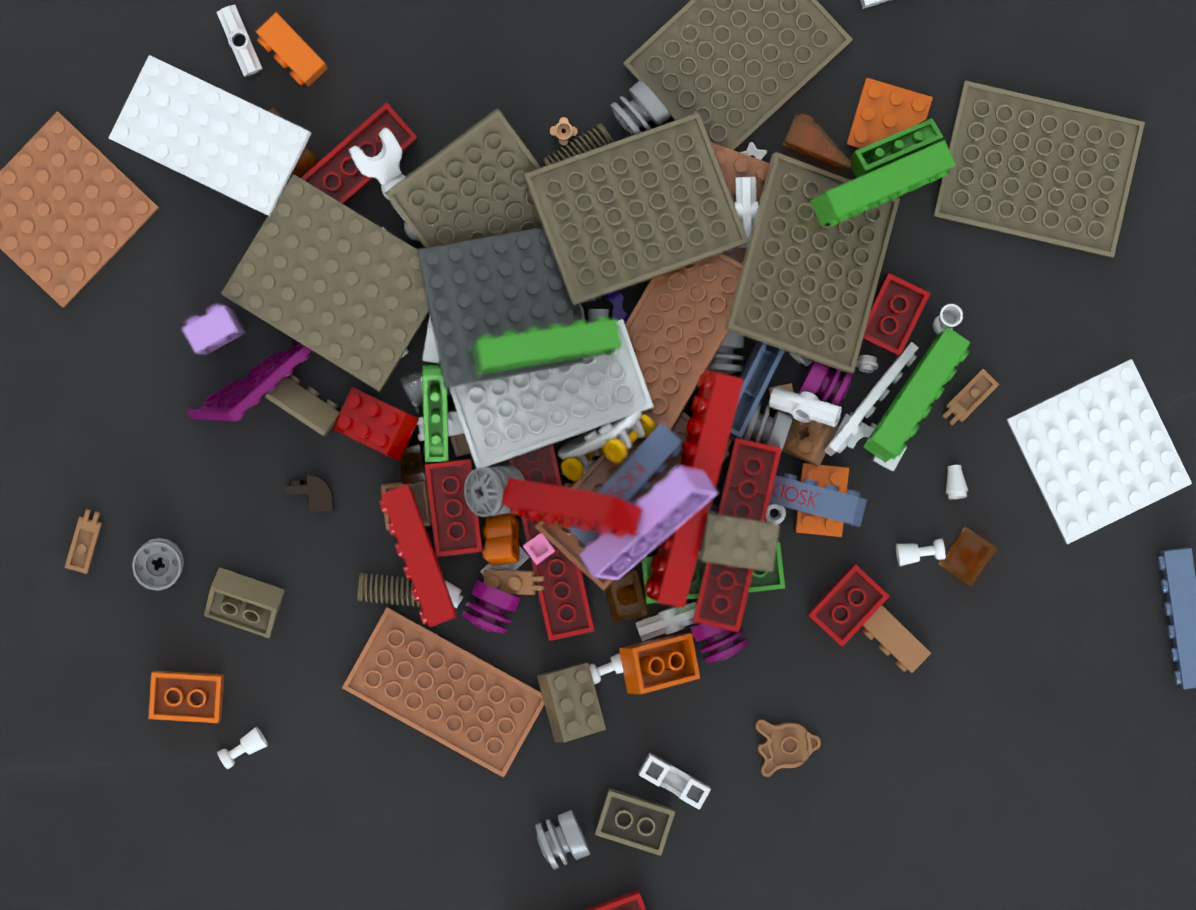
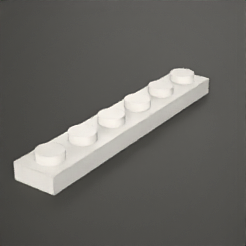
M913 342L904 348L901 356L896 358L827 445L824 451L828 455L832 456L836 452L840 454L848 445L846 439L849 435L854 436L862 427L860 421L864 417L867 419L876 409L873 406L877 400L882 401L889 393L887 387L890 383L895 384L903 375L901 372L902 368L905 365L909 367L917 356L914 353L919 347Z

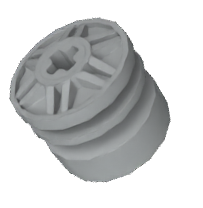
M641 80L628 90L633 99L631 102L623 96L619 98L624 108H621L616 102L610 105L618 123L631 136L642 133L640 131L641 128L644 131L650 130L651 128L648 124L650 121L659 127L671 117L657 96Z
M729 331L707 370L722 374L743 372V366L733 365V360H743L744 356L733 354L734 349L744 348L745 336Z
M759 402L741 439L747 441L752 439L756 443L761 442L764 445L783 449L791 426L792 414L777 410L774 417H770L769 405H766L763 414L759 413L761 402Z
M508 464L472 470L464 484V495L470 510L477 516L482 517L510 513V508L501 505L509 478L525 480L520 470Z
M151 539L144 543L134 556L132 564L134 576L139 584L147 589L156 591L167 589L176 582L183 571V553L177 544L169 539ZM160 557L163 559L162 563L165 566L161 565L160 568L155 567L156 562L153 560H157Z
M572 809L558 815V827H555L550 819L546 820L549 829L546 832L541 822L535 825L541 851L554 870L559 868L556 857L560 856L563 864L567 865L566 853L571 852L575 860L590 855L589 848Z

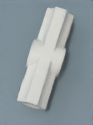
M236 5L227 6L219 10L217 15L243 76H250L263 70ZM243 35L246 38L244 45L240 47L235 46V37Z
M735 177L736 202H734L749 242L758 209L756 177ZM748 244L740 246L738 248H747Z
M776 387L773 389L769 401V407L791 413L796 420L804 423L813 420L835 427L840 420L842 407L820 401L816 395L806 391L797 394Z
M697 601L686 604L684 608L676 606L658 612V615L635 622L641 640L644 641L664 633L665 635L684 629V626L695 624L696 622L692 621Z

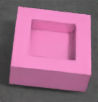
M539 533L523 545L536 565L555 552V549L542 533Z

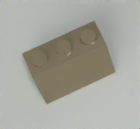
M292 374L281 378L277 382L278 385L270 392H267L265 398L322 436H327L340 414V411H338L339 405L330 399L326 402L318 397L320 395L318 391L310 386L305 389L299 385L301 380Z
M219 567L210 588L204 616L270 638L285 590Z

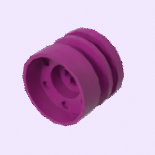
M812 361L797 394L804 391L814 395L817 394L820 396V401L826 402V400H829L830 404L838 406L843 401L851 385L853 373L845 372L841 376V370L835 369L831 371L829 370L830 366Z
M476 579L471 594L478 598L479 601L478 603H466V606L475 611L472 613L463 610L461 616L483 630L506 634L508 628L499 623L502 621L510 624L512 620L503 613L505 610L516 612L521 597L505 593L485 584L482 580Z
M695 623L689 627L696 642L707 640L708 642L699 649L701 653L712 651V653L704 657L706 664L725 660L739 653L741 649L750 644L747 638L736 640V638L744 634L743 629L735 632L701 623Z

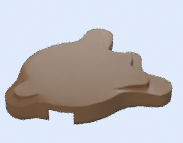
M759 719L755 724L757 731L766 737V742L759 744L757 747L759 753L764 758L761 773L765 777H770L781 768L801 766L813 751L821 746L820 738L808 732L798 723L784 722L776 725L764 719Z

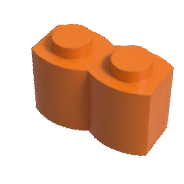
M513 514L486 518L485 525L483 526V535L486 539L482 550L484 559L492 566L518 562L520 555L518 542L520 535L519 520Z

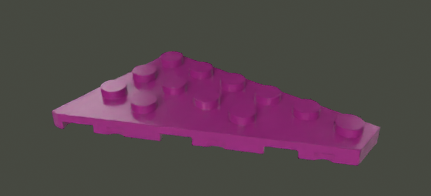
M296 340L292 341L290 349L282 353L277 351L263 360L260 364L249 370V376L238 382L234 379L216 393L205 398V404L200 408H190L187 411L191 419L239 420L244 416V411L247 408L259 403L260 397L265 392L273 390L278 385L277 382L281 378L289 376L298 363L306 361L310 357L309 353L313 350Z

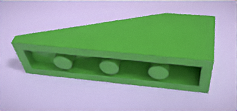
M933 118L854 151L848 165L855 177L859 178L942 140L943 135Z
M423 365L425 462L448 461L447 389L444 387L440 365Z

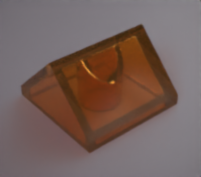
M965 527L945 554V559H942L938 565L966 585L972 586L998 548Z
M637 569L629 570L619 580H613L605 589L613 622L649 615Z

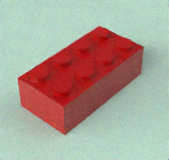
M472 459L425 465L436 557L482 552L483 550L479 516L470 510L464 495L466 478L473 470Z

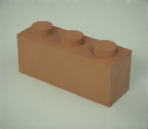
M882 605L863 624L862 632L870 640L875 637L881 643L878 648L887 656L892 654L897 659L895 664L903 672L908 669L913 673L931 654Z

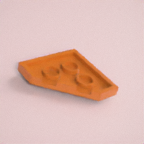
M866 78L846 145L861 149L925 121L933 97Z

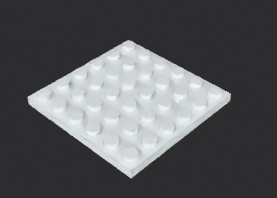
M1132 359L1006 419L1066 544L1192 484Z

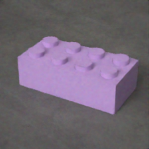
M219 304L207 309V315L203 317L196 315L185 322L187 326L182 328L195 353L208 355L246 334L234 309Z

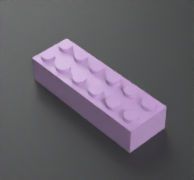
M682 466L676 467L669 472V476L664 481L655 484L648 495L636 501L635 505L643 508L635 536L625 534L624 538L611 535V532H607V535L602 534L598 539L588 543L585 547L586 549L579 555L593 577L619 580L717 495L718 492L704 471Z

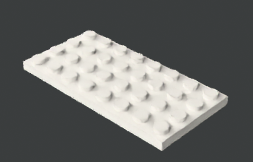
M149 55L109 139L270 216L300 158L311 132Z
M623 319L617 321L621 348L613 354L583 358V363L449 388L476 468L490 467L602 427L607 423L619 421L632 415L637 410L644 412L654 408Z

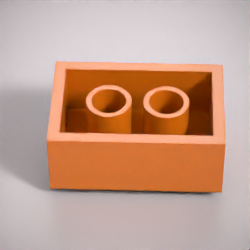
M277 13L256 31L260 36L257 41L268 52L273 50L276 53L273 56L284 69L289 67L292 70L289 74L300 86L305 83L309 87L328 69L323 60Z
M801 463L799 482L804 483L805 478L818 482V487L825 488V485L829 484L839 487L838 492L846 494L849 468L827 465L815 466L813 464ZM796 510L794 532L842 537L843 522Z
M675 633L619 648L626 689L629 694H644L700 679L692 633Z
M157 670L151 672L149 719L219 723L222 718L224 675Z

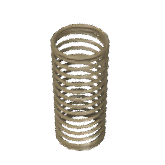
M600 123L596 125V129H591L592 133L589 130L587 131L588 136L583 133V138L581 136L578 137L579 141L577 139H574V143L570 141V147L565 144L566 150L561 147V152L559 150L556 151L557 155L552 153L553 159L548 155L547 158L543 159L545 166L557 163V160L558 162L562 161V158L563 160L567 159L566 155L568 158H571V153L573 156H577L575 150L580 155L582 154L580 148L584 153L587 152L585 146L591 151L592 148L588 141L594 149H597L593 139L599 147H602L596 134L604 145L614 143L604 125Z
M360 573L357 593L358 602H362L365 596V602H368L370 597L371 603L375 598L376 603L380 599L381 604L385 600L386 604H389L391 598L392 605L396 599L397 606L400 604V600L402 606L405 605V601L407 606L410 605L411 601L412 606H415L416 602L411 590L409 596L408 579L403 600L404 577L401 580L398 598L399 576L396 578L393 597L394 576H391L388 596L389 576L386 575L383 594L382 574L377 598L378 574H376L372 597L373 574L370 576L367 595L368 573ZM419 601L417 602V607H420L421 603Z

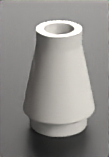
M961 465L947 466L946 494H948V499L966 498V492L969 490Z

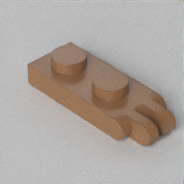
M982 368L946 404L945 407L948 410L942 417L946 419L953 413L955 416L948 422L949 424H955L958 419L963 422L999 384Z
M86 509L84 517L79 516L64 567L85 574L89 572L102 523L98 522L100 512L95 511L93 520L89 519L91 515L90 509Z
M484 570V583L505 593L535 595L536 591L544 590V585H535V581H544V576L535 575V571Z

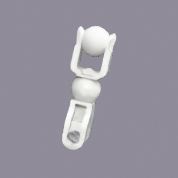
M384 128L379 132L383 147L377 156H365L358 146L350 148L349 153L362 174L377 178L381 184L384 197L389 200L385 192L406 176L402 174L399 168L402 149L391 131ZM391 202V205L393 206V208H394V209L397 211V213L401 216V214L398 212V210L395 208V206H394V205L392 204V202ZM405 221V234L414 241H420Z

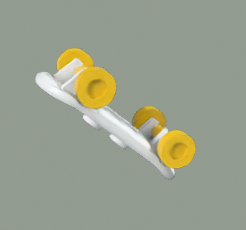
M637 410L632 415L612 424L607 423L598 430L594 429L569 440L558 450V456L561 459L567 458L561 464L563 474L570 480H578L583 476L584 467L589 464L588 461L595 456H601L604 452L611 461L621 462L626 458L627 449L632 446L631 443L638 437L648 438L656 429L653 420Z

